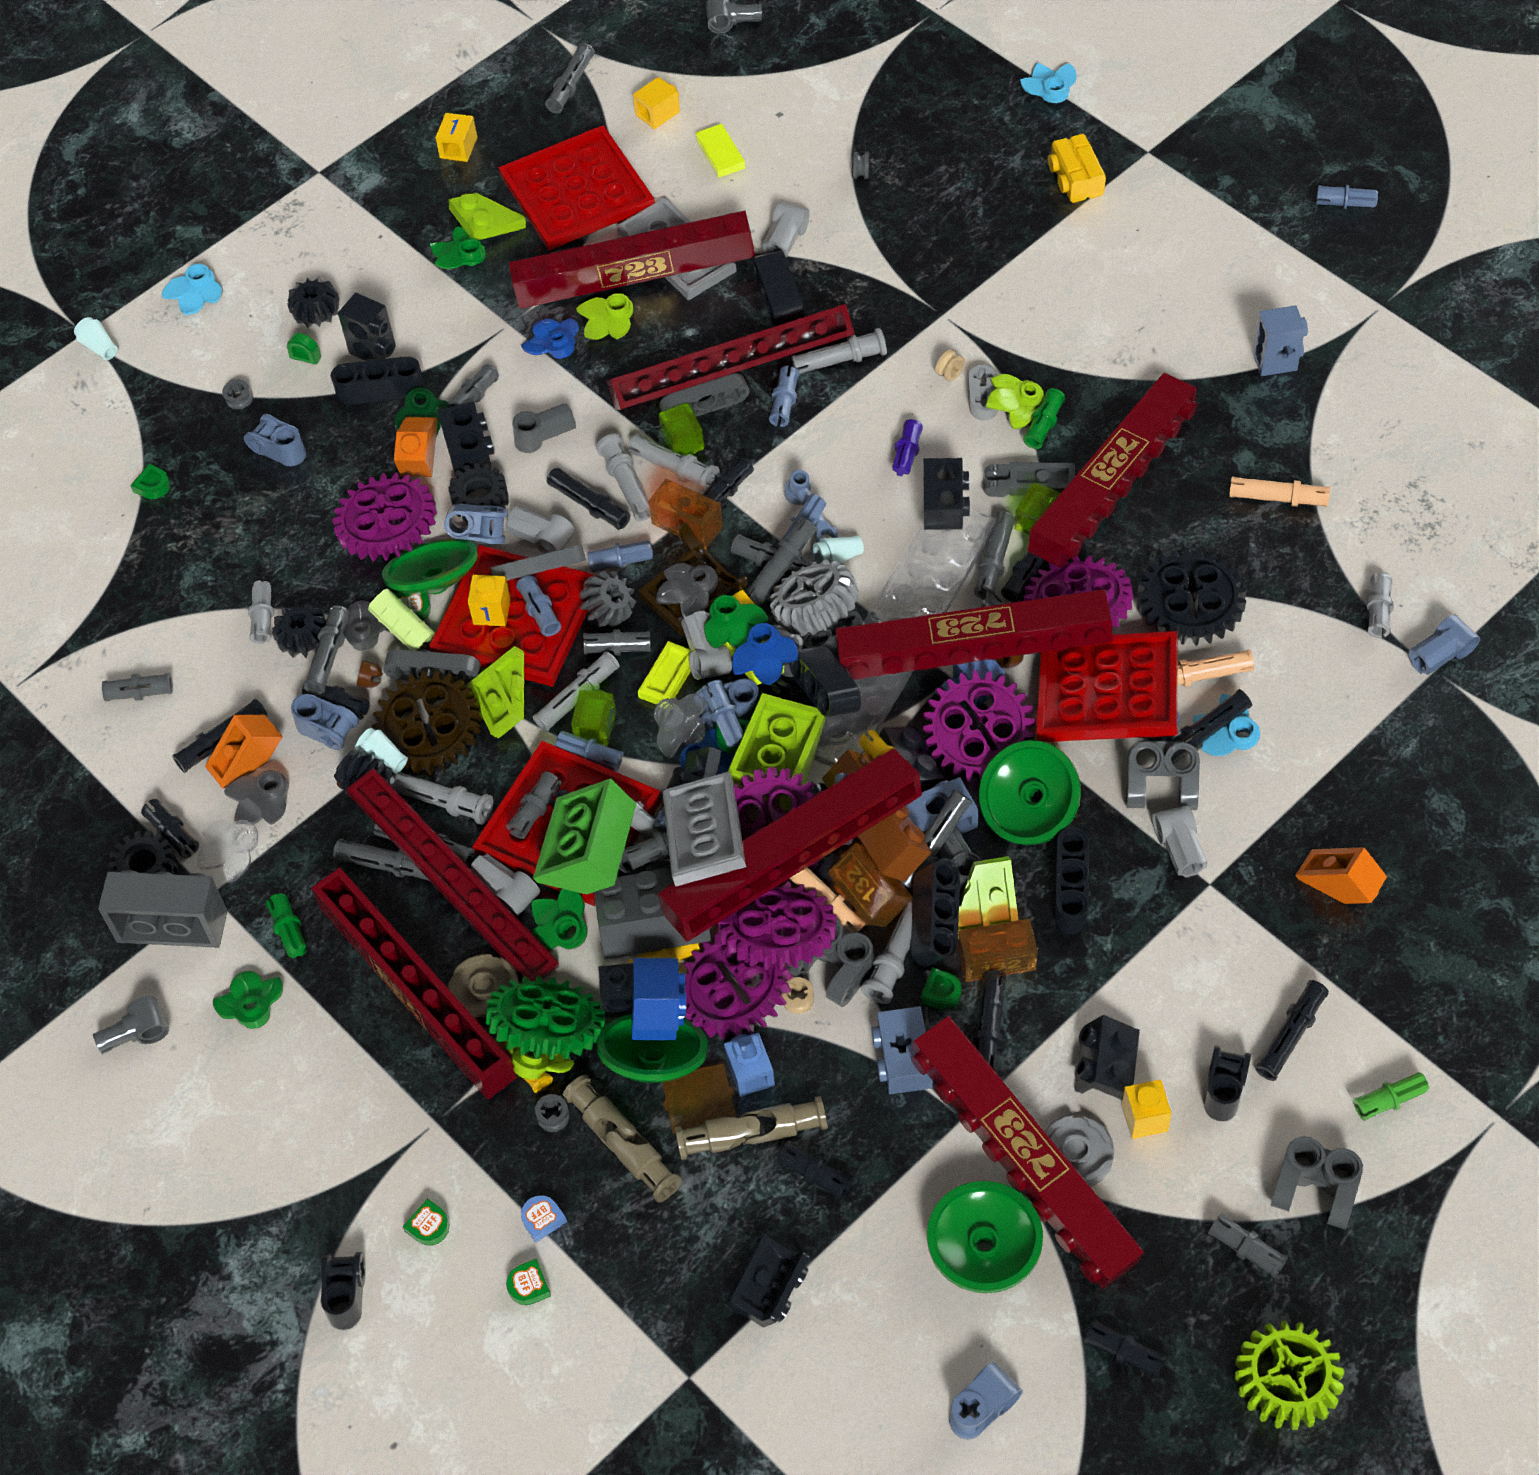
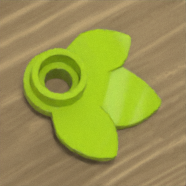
M617 293L610 295L607 299L599 297L590 299L579 305L576 310L580 315L589 319L584 329V337L601 339L610 334L613 338L619 339L631 327L629 318L632 316L634 308L631 300L626 295Z
M1008 374L992 377L990 381L995 390L989 395L986 407L1009 412V422L1012 429H1020L1033 421L1031 416L1035 408H1038L1044 399L1042 388L1033 381H1021Z
M505 1041L506 1050L513 1055V1070L522 1078L538 1079L545 1071L564 1073L574 1065L572 1059H565L560 1054H555L554 1060H550L548 1055L543 1053L536 1059L534 1052L531 1051L520 1055L521 1048L507 1049L508 1041Z

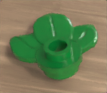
M455 227L453 241L430 243L433 255L438 258L435 261V266L442 269H454L462 265L475 266L486 257L485 247L479 240L471 238L462 227Z
M722 595L716 598L710 606L711 619L705 624L704 633L708 644L715 649L726 642L737 649L747 642L751 628L759 623H766L768 616L757 605L740 604L735 597Z
M561 889L558 901L554 899L532 900V913L538 926L531 933L547 950L558 946L572 950L580 947L585 942L588 935V927L582 919L585 903L580 893ZM571 927H575V935L572 938H568L567 931Z
M241 971L230 983L231 992L215 997L213 999V1007L223 1019H237L241 1025L249 1029L260 1028L270 1019L271 1005L283 993L282 981L280 977H273L262 982L259 975L254 971Z

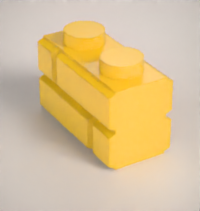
M1080 134L1072 136L1070 139L1064 138L1052 143L1051 154L1048 155V165L1052 173L1057 172L1058 186L1061 193L1066 192L1072 203L1086 200L1087 197L1091 199L1102 196L1105 192L1106 175L1086 135Z

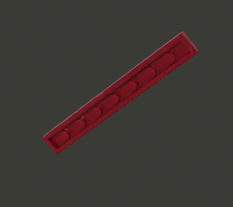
M374 768L347 788V794L499 955L514 967L522 979L527 977L531 982H536L537 976H541L544 980L559 967V962Z

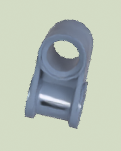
M263 414L259 425L252 432H247L243 437L246 445L252 451L259 455L267 456L285 466H296L304 461L306 457V450L298 429L269 414Z
M455 504L447 512L444 529L448 535L456 539L474 540L488 544H502L505 542V536L502 535L504 517L508 516V510L498 506ZM454 515H463L467 519L468 525L461 528L453 524L451 518ZM491 520H493V530H491Z
M739 679L723 684L731 705L737 708L735 713L737 719L751 720L760 699L756 683L749 679ZM700 689L694 695L695 703L700 706L702 714L700 725L705 730L717 729V722L711 720L712 711Z
M302 694L296 697L291 704V712L298 732L334 750H341L343 748V740L351 728H356L359 724L358 717L349 709L334 705L312 694Z
M991 1362L954 1398L949 1420L952 1431L963 1439L976 1438L993 1421L1006 1413L1017 1402L1023 1390L995 1362ZM963 1412L964 1414L969 1415L973 1412L976 1414L975 1419L970 1415L966 1418L961 1417V1413Z

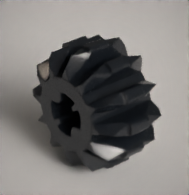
M320 276L311 281L307 277L306 282H296L295 289L289 290L287 305L297 324L304 323L307 328L312 324H317L320 327L322 322L331 323L332 316L338 315L340 299L338 292L335 291L330 281L323 282Z
M295 602L293 609L288 610L282 607V616L274 617L275 626L272 628V635L282 653L288 652L292 658L302 653L307 659L308 652L312 650L316 652L319 644V631L322 627H325L327 620H325L320 608L313 609L309 602L300 607Z
M351 750L341 760L334 774L337 786L345 791V795H348L347 788L372 768L392 788L395 779L392 775L393 771L384 765V761L375 758L374 754L368 755L363 750L359 752Z

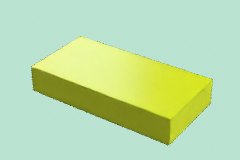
M723 124L695 133L697 143L718 178L745 169V161Z
M667 641L639 688L638 697L669 709L691 672L689 666L690 649Z

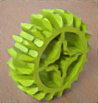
M1286 1320L1281 1321L1279 1331L1270 1322L1265 1325L1264 1334L1255 1330L1251 1335L1252 1343L1243 1342L1241 1351L1244 1355H1238L1235 1365L1240 1368L1235 1373V1381L1243 1384L1239 1388V1396L1251 1397L1247 1404L1249 1411L1255 1410L1258 1407L1262 1409L1259 1417L1261 1422L1266 1421L1269 1415L1275 1417L1274 1424L1277 1429L1282 1427L1284 1420H1289L1293 1431L1298 1429L1300 1419L1309 1428L1314 1426L1315 1416L1325 1420L1329 1414L1327 1408H1336L1339 1400L1335 1395H1341L1344 1389V1385L1338 1381L1344 1376V1368L1335 1366L1340 1360L1339 1353H1327L1331 1346L1330 1339L1319 1343L1316 1340L1319 1334L1317 1328L1313 1329L1309 1335L1303 1333L1304 1325L1302 1322L1297 1323L1295 1330L1289 1329V1324ZM1290 1350L1300 1352L1306 1357H1298ZM1272 1352L1274 1368L1268 1370L1265 1376L1259 1378L1257 1363L1264 1355ZM1283 1370H1286L1289 1375L1283 1376ZM1319 1373L1321 1389L1317 1394L1308 1399L1305 1394L1307 1389L1305 1382L1311 1380L1313 1374ZM1296 1374V1379L1292 1380L1290 1375ZM1271 1393H1281L1285 1395L1289 1401L1282 1400Z

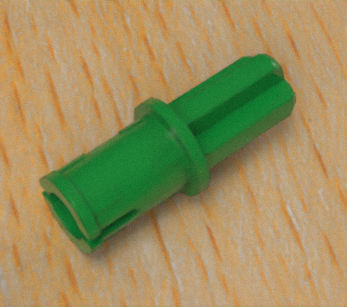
M282 893L272 895L270 897L271 900L267 899L266 906L274 922V933L281 937L289 957L303 956L307 950L306 943L299 929L301 926L299 917L293 914L287 895Z

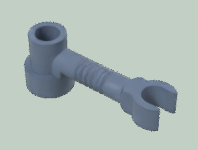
M803 470L792 472L790 479L785 484L784 496L789 503L794 505L802 504L804 506L811 495L809 475ZM821 514L814 524L818 528L817 532H815L816 543L825 534L831 536V538L838 537L837 530L830 526Z

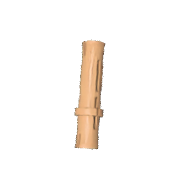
M1232 476L1229 497L1292 503L1291 506L1298 507V504L1328 507L1330 486L1305 485L1297 480H1294V483H1284Z
M1248 649L1187 662L1186 659L1179 660L1178 685L1183 684L1184 687L1191 686L1192 682L1254 671V660L1251 650Z
M808 867L790 878L797 886L803 884L805 893L815 889L817 890V898L825 896L827 898V905H833V914L836 915V918L846 930L851 933H857L866 924L843 902L845 898L841 894L837 896Z

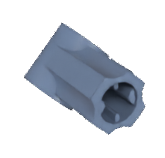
M1454 614L1443 620L1436 628L1434 634L1411 648L1408 657L1411 659L1412 666L1420 674L1425 673L1429 675L1454 657L1462 659L1469 655L1479 644L1480 637Z

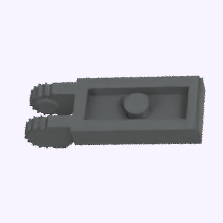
M1037 462L990 464L984 470L985 478L990 480L985 483L984 492L987 496L1000 498L1008 494L1010 496H1059L1075 477V464Z

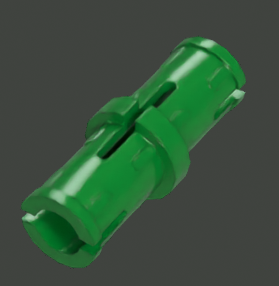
M1055 388L1048 389L1040 407L1034 410L1031 416L1033 421L1023 437L1024 443L1028 447L1040 449L1047 433L1055 426L1057 422L1056 415L1065 401V395L1060 390Z

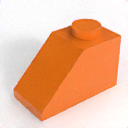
M406 417L397 430L394 462L401 477L407 474L410 477H432L437 418Z
M234 715L205 767L222 789L227 788L238 778L249 775L266 764L283 736L265 715Z
M1364 847L1312 849L1295 875L1300 881L1344 904L1371 903L1377 897L1379 889L1387 878L1386 874Z

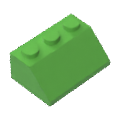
M611 778L557 797L533 879L537 883L586 895L614 886L632 824L636 803Z

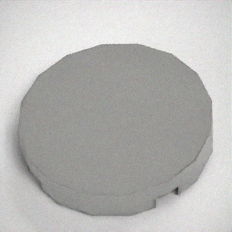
M1073 1115L1063 1116L1052 1122L1044 1131L1090 1187L1102 1182L1110 1172L1114 1159L1113 1140L1106 1128L1093 1118L1085 1116L1083 1118H1073Z

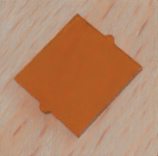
M724 1063L696 1069L687 1076L674 1081L662 1082L666 1098L663 1106L669 1112L673 1134H676L675 1127L678 1126L682 1129L705 1125V1122L711 1119L721 1117L736 1118L732 1101L734 1089L729 1087Z

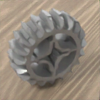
M824 560L820 564L813 562L811 566H802L797 572L791 571V576L781 579L782 585L776 586L774 588L775 593L770 596L772 602L770 607L772 609L771 613L778 625L785 627L788 632L799 634L801 637L809 632L815 635L820 630L827 631L829 626L838 625L840 619L848 617L847 612L855 608L854 603L859 599L857 594L859 590L854 576L845 565H840L838 561L830 563L828 560Z

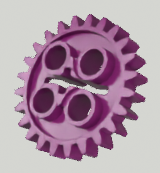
M383 473L380 481H375L373 477H369V484L366 486L361 482L357 483L359 490H348L350 498L340 499L339 502L342 507L334 509L337 516L332 519L335 526L334 532L342 548H347L350 555L357 553L361 560L369 554L372 561H375L378 555H382L384 560L387 561L390 553L393 552L397 557H401V549L404 548L410 552L413 551L411 544L413 542L423 543L421 534H431L429 526L436 524L434 516L437 515L436 503L428 486H422L418 478L412 481L409 474L400 480L398 473H394L391 479H387L385 473Z
M1076 556L1073 563L1066 562L1062 568L1049 563L1050 571L1038 570L1039 578L1031 577V586L1025 587L1026 595L1024 596V601L1105 589L1112 626L1119 627V618L1127 619V610H1132L1133 592L1130 578L1125 577L1123 569L1116 570L1115 563L1105 566L1104 558L1093 563L1092 556H1088L1085 562H1080L1079 557Z
M974 670L972 680H967L966 676L960 673V683L957 685L951 679H948L949 690L947 692L940 688L936 689L940 700L929 699L928 701L930 707L935 711L924 713V718L932 722V724L924 726L923 731L927 734H933L932 737L925 741L927 747L937 746L932 752V757L934 759L944 757L941 763L943 770L952 764L954 766V777L958 776L962 770L966 771V779L969 782L974 773L979 774L981 781L988 764L1006 747L1024 740H1034V733L1026 730V728L1035 726V719L1025 718L1026 715L1032 712V706H1021L1026 700V694L1022 693L1015 696L1017 684L1013 683L1006 688L1004 686V675L996 682L992 681L991 671L987 672L985 679H980L977 670ZM982 695L989 696L994 703L989 709L980 710L974 705L978 697ZM962 701L967 702L979 723L986 721V734L997 746V751L990 749L980 730L975 729L972 731L973 721L961 706ZM950 715H961L965 719L964 724L958 729L949 728L946 725V720ZM1006 723L1010 725L1013 729L1012 734L1007 738L997 737L993 730L998 724ZM971 742H978L984 747V750L980 756L970 757L965 753V747Z
M776 767L768 768L767 775H765L762 769L755 770L754 779L750 775L742 776L744 787L740 784H734L742 841L755 834L758 829L768 826L769 822L778 820L788 812L780 806L779 800L783 793L791 798V809H795L816 795L811 793L815 783L812 781L802 785V773H798L790 779L791 773L789 768L782 769L779 776ZM765 794L769 796L768 802L764 800ZM751 803L755 804L759 809L760 815L757 821H753L748 816L747 810Z
M789 881L783 887L777 886L719 922L721 944L727 945V952L729 954L737 952L738 961L750 958V966L752 967L759 961L764 962V969L766 970L771 964H777L779 970H783L785 963H790L794 968H798L799 960L811 964L812 955L822 957L823 949L831 948V940H835L836 915L833 914V905H827V898L825 896L817 898V890L815 889L805 893L803 884L793 889Z
M718 933L715 934V944L710 945L708 942H702L705 951L702 953L692 951L691 953L696 959L694 963L684 962L683 964L689 972L685 974V1017L695 1027H700L710 1038L717 1032L722 1040L727 1038L730 1031L735 1037L741 1035L742 1029H747L752 1035L754 1034V1025L756 1023H759L764 1028L767 1027L765 1017L770 1015L777 1018L778 1014L774 1009L775 1005H786L787 1002L781 994L789 993L792 990L786 982L793 978L788 969L791 964L785 963L783 970H779L777 964H771L766 970L764 969V962L759 961L753 967L750 966V958L739 962L737 960V952L729 954L727 952V945L721 944V936ZM720 963L726 965L750 998V1004H744L718 968Z

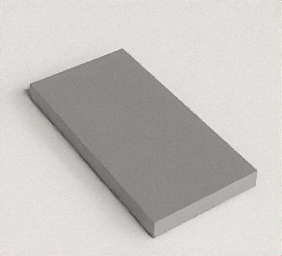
M664 197L617 225L618 233L626 237L690 223L691 221ZM731 262L665 278L689 301L735 273L736 264Z
M730 772L663 790L671 872L675 886L746 867L734 783Z

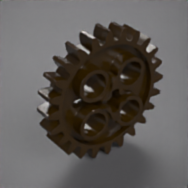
M438 670L435 671L432 678H428L426 672L422 671L419 680H415L414 676L409 674L408 684L404 685L401 681L397 680L398 690L396 692L390 689L386 690L389 696L388 701L378 700V704L383 711L373 712V716L378 723L373 724L372 728L374 730H381L398 750L408 757L402 772H406L411 766L415 775H419L422 767H425L428 774L432 775L434 766L437 765L445 772L446 762L450 760L457 766L458 760L456 756L458 754L467 757L469 755L465 746L477 744L472 734H479L482 731L477 723L483 720L478 711L480 705L477 699H474L475 696L472 689H466L462 679L455 682L450 673L442 679ZM418 699H422L424 708L429 716L428 720L437 740V746L432 747L430 736L425 729L426 724L417 704ZM444 700L441 704L432 706L436 701ZM412 711L408 717L401 718L404 713ZM454 727L451 732L442 734L445 729ZM422 739L416 746H410L413 741Z

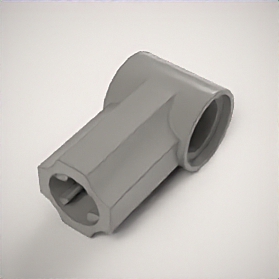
M779 202L773 214L772 227L763 242V251L768 254L782 250L785 257H787L797 236H802L806 232L810 218L809 209Z
M521 506L513 507L508 514V520L505 525L508 533L534 543L535 547L543 554L562 550L575 532L573 525L560 515L553 514L548 518Z
M705 610L694 612L684 617L681 621L691 651L689 655L690 670L693 677L697 680L727 675L732 670V658L729 649L725 645L715 649L706 640L704 626L711 618L710 613L705 612Z
M1185 805L1154 813L1152 820L1156 837L1160 844L1166 845L1177 875H1182L1185 878L1191 877L1207 867V860L1196 836V822L1191 808Z
M489 854L479 855L472 862L470 868L472 872L515 917L540 893L539 887L528 875L521 871L512 872Z

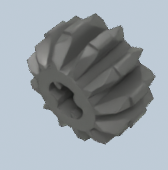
M600 571L584 582V589L578 597L585 601L580 609L588 610L590 613L588 620L596 618L599 627L606 626L607 624L610 627H615L631 616V609L637 601L630 597L635 589L627 588L625 585L627 578L619 580L616 571L609 572L608 574L605 571Z

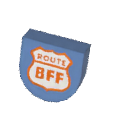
M546 1196L530 1198L521 1210V1219L524 1227L535 1243L567 1222L565 1215L558 1205Z

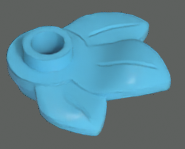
M1037 63L1032 72V77L1023 78L1020 80V83L1026 92L1041 96L1050 103H1060L1069 97L1070 87L1075 84L1077 75L1070 63L1060 67L1056 72L1041 63Z
M194 264L187 268L185 276L173 278L166 285L162 292V298L179 300L181 312L184 315H192L199 312L205 302L217 303L222 295V289L220 284L214 281L213 272L206 265Z
M1222 694L1219 700V704H1221L1231 695ZM1248 709L1204 741L1202 751L1213 756H1224L1235 749L1248 750L1254 747L1259 741L1260 729L1257 723L1249 718ZM1207 713L1194 716L1193 722L1195 723ZM1245 732L1249 736L1246 738L1237 737V733Z

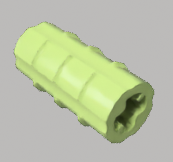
M389 589L383 590L368 606V611L378 619V622H381L390 631V634H394L402 642V645H405L409 650L422 651L431 643L435 632Z

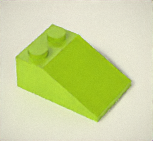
M762 693L728 770L731 773L733 783L744 787L742 776L750 775L754 779L755 770L762 769L765 775H767L768 768L776 767L778 776L782 769L789 768L791 773L790 779L796 774L802 773L803 780L801 784H806L826 717L821 715L815 707ZM783 793L779 800L780 806L783 810L789 811L792 806V800L787 794ZM767 794L764 795V800L766 802L769 801V796Z

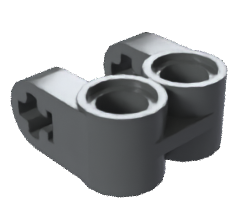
M1144 740L1133 744L1127 755L1126 808H1145L1146 776L1179 777V807L1188 805L1191 810H1197L1200 758L1196 748L1189 743L1181 741ZM1145 748L1151 749L1155 754V761L1148 768L1140 767L1136 761L1138 752ZM1180 749L1186 750L1190 755V762L1183 769L1175 768L1171 760L1174 752Z
M836 918L835 940H831V948L823 949L822 957L812 955L811 964L799 960L798 968H794L792 965L788 967L793 977L801 978L806 975L816 960L831 962L839 967L840 970L827 988L826 998L844 1007L850 1002L874 970L873 946L867 936L861 933H851L843 928L841 922ZM860 953L864 955L861 959L851 960L848 958L851 954Z
M1302 1136L1295 1138L1287 1148L1270 1206L1289 1212L1297 1186L1305 1187L1312 1184L1320 1186L1328 1195L1334 1197L1327 1224L1346 1230L1363 1173L1361 1158L1350 1149L1339 1148L1332 1151L1323 1148L1320 1142L1312 1137ZM1305 1157L1312 1162V1165L1303 1166L1295 1158ZM1342 1169L1346 1171L1350 1177L1340 1178L1333 1172V1170Z

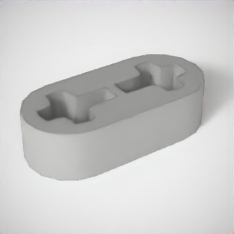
M977 365L969 371L968 375L970 412L974 418L984 421L994 418L998 413V410L982 407L981 399L988 400L991 392L995 390L990 380L992 377L997 376V374L988 365ZM984 378L986 386H980L979 379Z

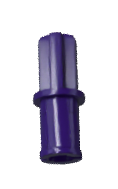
M914 419L904 422L900 439L895 443L896 454L892 470L901 477L903 474L908 475L911 472L914 457L920 451L918 443L923 425Z

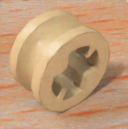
M949 349L939 358L935 372L940 376L944 375V378L951 382L962 372L965 359L961 355L956 356L955 351Z
M794 977L786 981L792 989L791 992L794 991L799 994L804 991V999L801 1000L797 997L792 1000L791 992L781 994L787 1002L786 1005H783L785 1009L794 1014H802L810 1010L814 1003L812 984L801 977Z

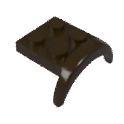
M685 522L679 524L678 532L688 552L670 566L686 563L693 567L708 565L715 570L718 576L717 587L709 595L708 606L704 609L705 612L710 613V606L716 598L722 595L732 596L744 590L747 586V577L743 576L739 579L726 571L701 545L689 525ZM662 571L638 590L639 597L677 633L684 636L685 633L681 624L683 615L680 604L666 605L657 604L656 602L659 588L664 582L668 581L663 573L664 571Z

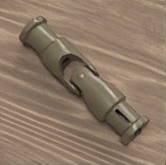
M588 1075L577 1077L564 1090V1099L568 1103H573L583 1114L582 1119L616 1154L622 1164L637 1180H643L654 1192L653 1196L657 1202L667 1200L680 1187L682 1183L681 1177L678 1174H672L661 1162L662 1156L636 1131L635 1127L607 1096H601L591 1085L592 1082Z
M821 1096L815 1097L813 1102L792 1106L790 1103L746 1112L739 1116V1118L721 1117L707 1120L705 1125L682 1129L678 1126L675 1127L681 1160L687 1159L688 1155L710 1150L712 1153L731 1150L742 1142L753 1145L796 1136L797 1132L816 1127L824 1130L828 1129L823 1102ZM764 1116L774 1120L776 1124L774 1130L761 1136L760 1122L757 1117Z

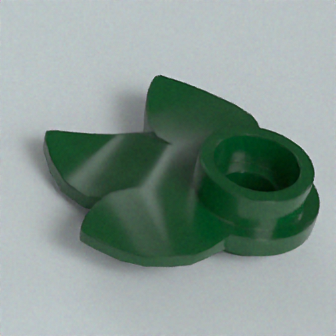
M426 388L412 389L405 397V406L395 416L396 430L399 429L406 417L437 418V438L441 427L437 410L448 408L447 401L436 399L434 394ZM425 399L426 402L419 405L415 403V400Z

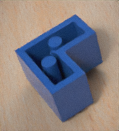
M633 958L632 1040H676L678 1026H684V1016H686L685 973H678V958Z

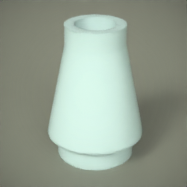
M87 317L76 325L74 334L78 343L98 354L105 361L110 360L116 355L118 348L113 344L99 320Z
M858 535L852 537L821 538L818 543L813 544V556L817 564L824 560H828L830 563L838 561L839 564H842L857 555L863 554L864 551L862 540Z
M368 728L359 737L355 746V750L358 752L363 750L368 755L374 754L375 758L384 761V765L391 768L395 774L404 768L408 757L403 755L381 730Z

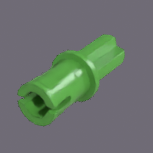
M1420 1072L1392 1084L1384 1082L1381 1088L1354 1098V1107L1361 1120L1365 1121L1384 1111L1400 1109L1401 1103L1426 1093L1429 1090V1084L1423 1073Z

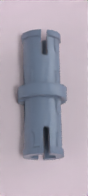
M788 366L780 369L778 385L773 389V406L769 421L774 426H777L779 416L782 417L780 427L787 426L789 423L791 406L795 404L797 398L795 388L799 378V371L794 367H791L789 377L787 376Z
M532 575L522 577L517 582L516 588L520 591L526 602L525 609L529 616L534 617L542 635L546 637L555 635L560 631L561 623L551 609L552 602L548 595L543 594L536 578Z

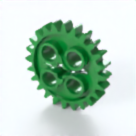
M537 976L536 982H531L527 977H523L521 984L510 980L509 987L499 985L498 992L492 991L491 999H488L485 1023L490 1025V1034H497V1042L508 1041L507 1049L521 1048L520 1055L531 1051L534 1052L536 1059L542 1053L547 1054L550 1060H554L555 1054H560L565 1059H569L570 1052L581 1056L583 1048L590 1051L593 1049V1043H597L598 1036L604 1028L605 1010L600 1009V1001H592V993L582 994V986L570 988V981L557 984L555 977H552L549 982H544L541 976Z

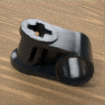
M1214 1046L1208 1074L1209 1083L1204 1101V1109L1212 1119L1228 1121L1236 1115L1242 1089L1246 1083L1251 1053L1246 1052L1244 1055L1222 1051L1220 1046ZM1224 1095L1227 1096L1230 1100L1222 1101L1218 1099L1216 1096Z
M356 1252L354 1256L332 1257L331 1254H324L322 1256L321 1306L330 1324L339 1330L351 1329L361 1319L363 1286L366 1277L363 1252ZM349 1302L343 1310H334L339 1303Z

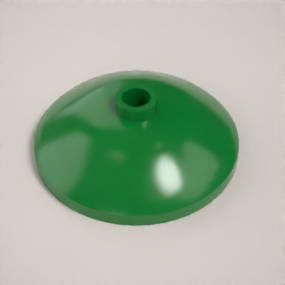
M448 538L427 542L413 547L411 552L408 550L402 552L401 557H394L384 567L382 577L387 587L401 593L416 595L440 594L459 582L473 568L478 558V551L476 545L466 539Z
M1022 741L1000 751L985 769L979 788L980 807L988 825L1000 837L1020 845H1038L1057 837L1074 819L1081 798L1080 778L1073 762L1060 749L1041 741ZM1037 791H1041V800L1034 802V794Z
M632 1014L619 1017L608 1023L601 1030L597 1040L598 1055L609 1069L624 1078L645 1083L669 1082L687 1076L702 1065L708 1051V1041L705 1033L700 1027H695L686 1018H684V1026H678L676 1040H632Z
M975 1181L952 1189L936 1204L928 1221L927 1246L934 1265L948 1281L962 1289L975 1293H997L1018 1285L1034 1270L1042 1252L1043 1229L1037 1211L1020 1192L998 1182ZM982 1242H986L991 1245V1248L987 1251H982L977 1246Z

